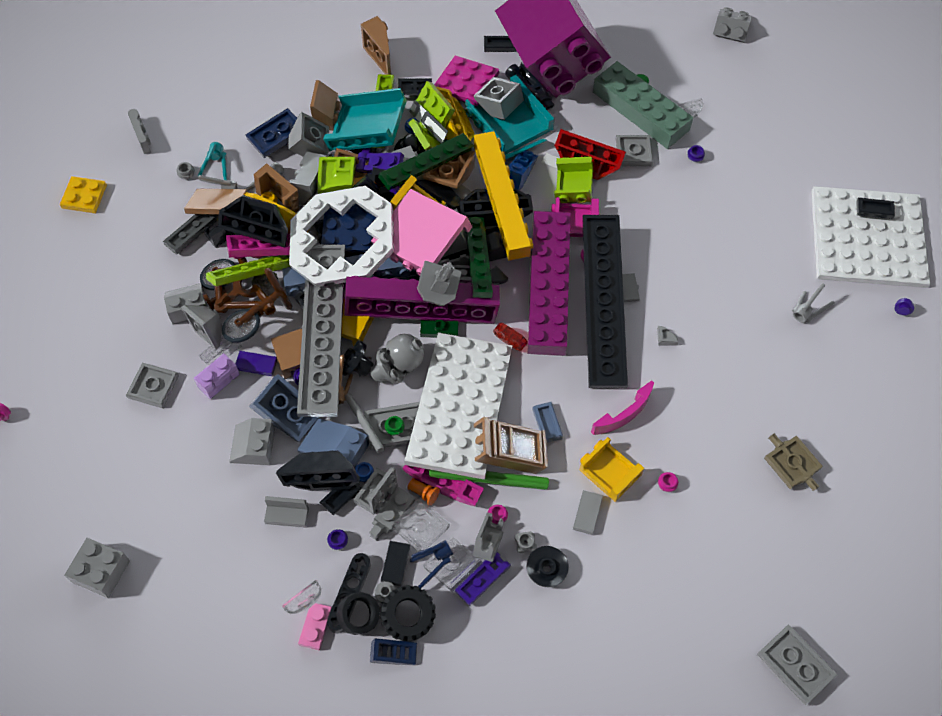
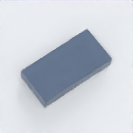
M552 402L533 406L532 410L539 431L545 430L547 443L563 439Z

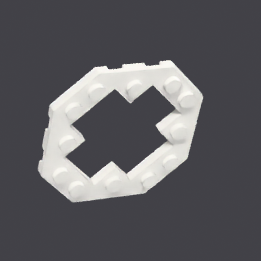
M366 186L316 194L291 219L289 265L316 287L325 286L326 283L332 282L335 284L345 283L346 276L370 278L394 252L392 204ZM356 203L376 217L366 231L377 241L354 265L340 256L327 270L306 254L317 243V240L307 231L330 207L343 216Z

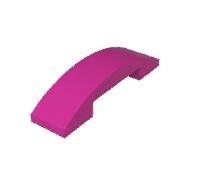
M651 380L640 388L635 396L636 402L616 417L612 418L607 413L593 423L591 433L593 435L608 433L632 421L647 404L654 382Z
M408 465L403 467L407 474L427 486L431 485L433 489L439 487L441 494L475 507L484 490L483 487L467 479L463 481L430 477L429 469Z

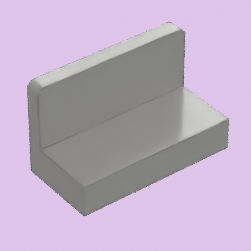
M265 496V503L267 505L264 519L265 524L306 528L309 512L306 500Z

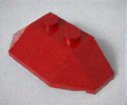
M560 129L554 145L560 158L592 157L593 179L600 180L619 170L626 151Z

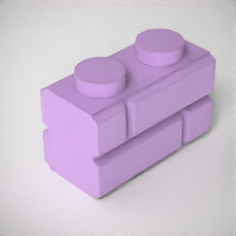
M223 353L195 376L194 380L197 387L211 399L240 374L236 364Z

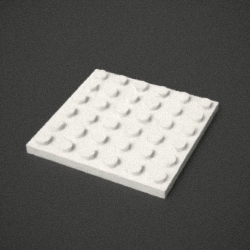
M813 186L811 191L817 279L929 287L930 278L920 194ZM858 197L894 201L895 217L893 219L857 216L856 201Z

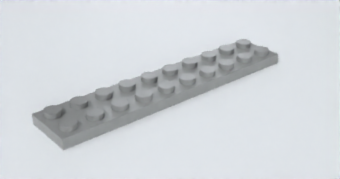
M314 245L307 252V255L328 270L340 256L345 259V245ZM305 279L297 406L298 417H338L344 283L335 284L332 282L326 283L325 286L316 287Z

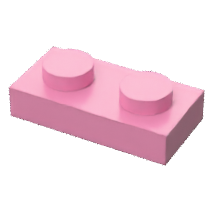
M313 602L310 603L298 642L299 646L320 651L328 625L327 619L332 607Z

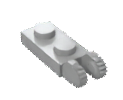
M131 109L128 111V116L143 153L148 154L151 152L149 149V145H151L148 135L144 136L143 134L146 133L137 109Z

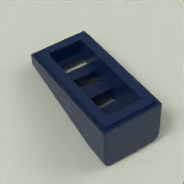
M375 638L371 642L370 663L416 665L417 643ZM379 646H382L381 656H378ZM388 647H391L390 657H387ZM397 647H400L399 658H396ZM405 648H409L408 659H405Z

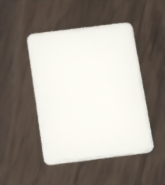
M546 153L541 162L557 168L556 160L559 157Z

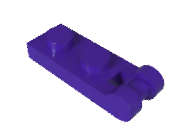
M359 152V163L356 164L355 170L360 173H371L373 167L387 170L403 162L404 154L401 152Z
M496 552L493 562L484 560L455 588V592L469 606L511 567V564L507 560L504 561L498 552ZM493 563L498 566L496 570L491 567Z

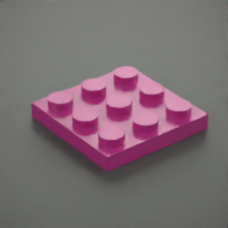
M455 55L434 85L435 87L449 89L452 92V96L459 101L465 102L468 99L472 105L478 106L479 103L474 99V95L493 77H498L499 69Z

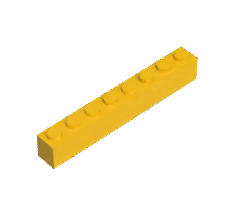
M495 131L474 135V149L508 261L530 257L533 241L527 235L528 225L523 222L524 214L522 208L518 206V194H514L513 191L515 189L513 179L509 178V166H505L506 159L504 151L501 152L500 138L496 137Z

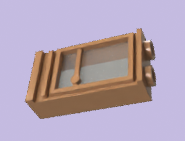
M485 416L474 423V428L483 430V433L477 436L475 440L477 445L483 444V453L475 457V462L532 474H538L548 468L545 430L539 431L491 420Z

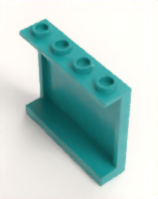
M517 75L510 77V81L520 83L524 101L505 120L492 117L480 104L475 106L468 99L465 100L464 110L466 115L471 117L475 126L478 129L480 128L483 133L495 131L496 137L500 138L501 141L500 150L501 152L504 151L505 155L554 129V117Z
M401 88L338 96L342 104L333 133L325 134L323 138L330 152L336 151V148L351 150L391 146L394 144L407 102Z

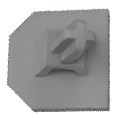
M425 260L417 290L424 301L444 306L455 299L462 271L455 270L451 262L442 266Z

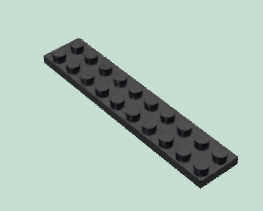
M583 215L588 388H627L619 215Z

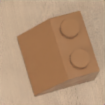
M316 80L310 104L312 118L329 126V130L333 131L339 116L338 111L341 110L342 104L337 92L320 80Z

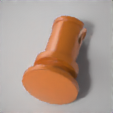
M412 478L407 486L408 490L420 495L423 500H427V504L430 506L434 504L440 493L439 487L433 489V486H427L415 478Z

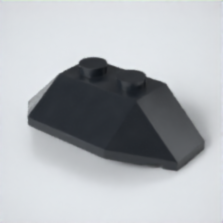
M487 188L475 189L459 201L460 213L466 217L484 218L485 226L498 225ZM514 189V194L517 193L519 198L518 206L522 208L525 218L533 213L531 195Z
M242 195L219 210L218 228L286 247L288 228L277 205Z
M338 450L300 453L276 471V475L283 486L290 487L291 485L295 488L309 491L349 489L360 481L354 466Z

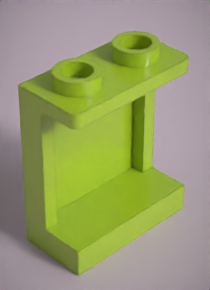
M592 157L557 158L556 165L558 171L557 185L554 191L555 200L556 197H559V203L591 202L593 184Z

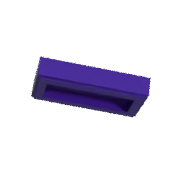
M239 351L235 364L238 371L273 376L277 357Z

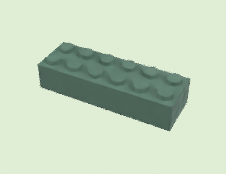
M616 61L594 79L593 93L666 149H669L690 131L693 117L620 62Z

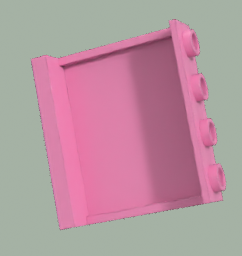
M410 189L392 214L394 252L389 258L395 263L401 262L406 269L410 271L414 269L418 275H421L425 260L437 264L462 230L469 232L472 225L466 216ZM373 238L371 240L372 243L374 244L377 241V239Z

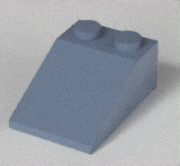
M279 374L271 379L249 406L263 419H272L275 427L297 442L301 440L318 419V417H298V390Z
M318 418L298 448V452L338 450L355 468L369 446L368 435L350 426Z

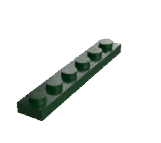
M462 133L380 172L378 178L388 190L404 184L411 175L416 178L473 150L474 145Z
M467 217L472 225L471 230L466 232L473 297L492 298L493 289L484 218Z

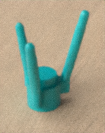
M212 142L210 144L209 151L198 176H202L210 159L219 160L221 158L223 179L227 180L226 152L223 151L224 147L221 143Z

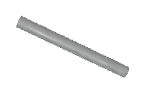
M351 393L346 394L345 399L368 435L377 453L384 452L385 448Z

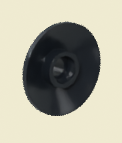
M542 546L532 551L529 555L526 569L530 579L537 585L554 587L564 581L569 565L562 551L552 546ZM549 566L551 570L546 572L543 570V567Z

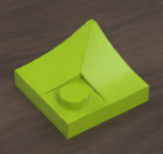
M415 119L409 122L410 127L426 151L441 144L431 136L422 122L419 123Z
M319 157L318 194L352 188L356 164L355 157Z

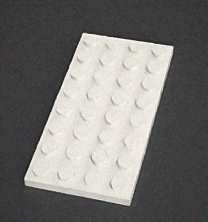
M438 333L404 461L405 465L485 480L488 464L475 462V457L483 453V444L477 445L475 443L476 437L482 434L483 430L474 428V423L484 416L489 417L491 420L497 421L512 345Z

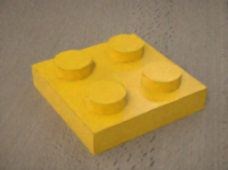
M71 176L60 206L62 209L96 214L107 184L101 180Z

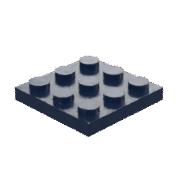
M356 203L343 216L330 207L324 213L321 245H345V253H365L373 245L371 240L374 238L367 233L366 229L376 217Z

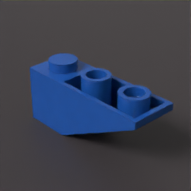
M525 150L519 153L509 165V178L513 179L514 187L517 190L523 188L538 158V155L532 151Z

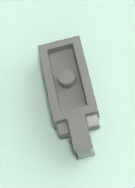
M398 487L375 516L372 522L374 526L369 532L370 537L377 541L383 532L386 534L389 531L392 532L415 502V497Z

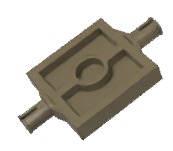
M775 433L771 435L768 439L774 444L775 449L767 454L764 459L791 490L798 484L806 482L812 491L818 489L820 486L812 476L821 470L823 466L797 435L784 442Z

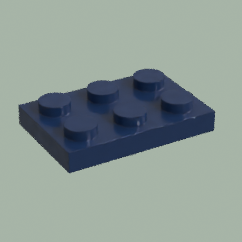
M287 108L245 134V136L262 157L266 158L289 143V134L297 117Z

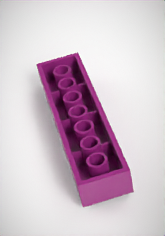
M534 211L527 354L565 356L571 213Z
M346 276L344 316L494 324L500 307L499 285L492 284V298L473 297L471 282L459 283L455 299L444 306H439L422 299L417 290L419 281L416 279L400 280L397 278L383 279L378 277Z

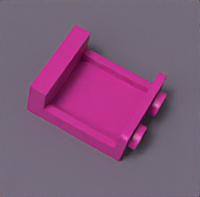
M556 197V202L552 204L551 212L571 213L570 237H583L582 217L583 215H599V199L592 198L591 205L559 203L560 198Z

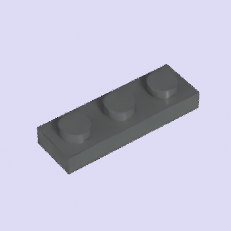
M195 214L168 236L163 243L177 255L204 232V228H209L217 220L212 214Z

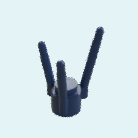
M446 540L412 554L411 563L433 553L438 561L443 560L418 585L419 589L427 584L446 564L451 562L450 556L454 554Z

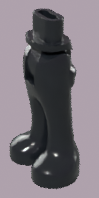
M523 61L519 67L517 64H512L507 68L505 75L509 80L510 77L517 75L546 110L554 107L555 104L552 102V97L549 95L546 87L526 69Z

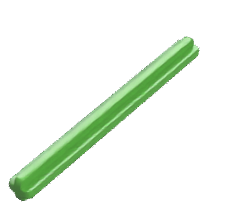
M429 469V476L463 481L467 479L472 482L548 489L549 478L486 471L484 480Z

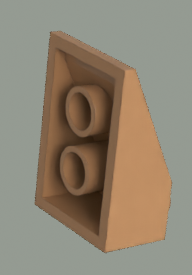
M376 16L361 23L363 48L384 74L391 75L389 39L387 37L388 27L384 21Z
M471 150L426 172L423 179L457 189L469 178L475 167V151Z

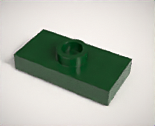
M421 320L420 337L437 338L438 333L458 336L459 321Z

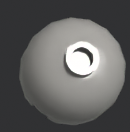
M399 334L387 342L386 350L389 349L391 353L388 357L398 370L402 372L406 370L407 373H410L422 363L424 349L421 340L410 334Z

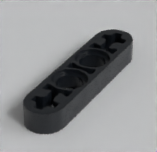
M358 553L352 558L329 613L327 624L333 633L344 631L339 624L337 627H334L332 622L337 620L336 610L340 600L350 594L361 592L371 567L370 558L364 553ZM363 559L366 566H361L359 571L360 574L355 573L358 570V564L356 562H361V560ZM357 578L359 585L356 588L348 587L349 579ZM357 601L352 602L347 608L348 620H350Z

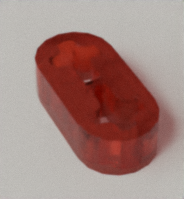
M499 323L493 330L497 338L508 345H512V348L517 351H522L528 344L523 335L504 323Z

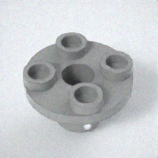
M382 348L377 351V361H375V365L370 369L372 378L380 383L387 381L395 385L401 383L404 376L407 375V371L404 370L402 372L398 370L388 357L391 354L390 350Z

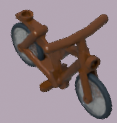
M243 257L238 259V262L243 264L247 263V260ZM217 259L209 263L202 270L200 283L208 290H215V297L211 299L207 294L203 295L212 310H216L218 313H226L228 309H242L232 313L223 323L222 335L227 341L240 343L253 337L260 327V318L264 315V312L266 315L275 313L274 301L280 298L287 310L292 309V303L270 268H266L264 271L275 290L270 296H267L256 284L250 289L242 288V280L233 282L234 289L229 294L225 293V286L230 283L214 286L206 279L207 272L235 266V263L229 259ZM239 295L250 298L258 296L261 300L233 302Z

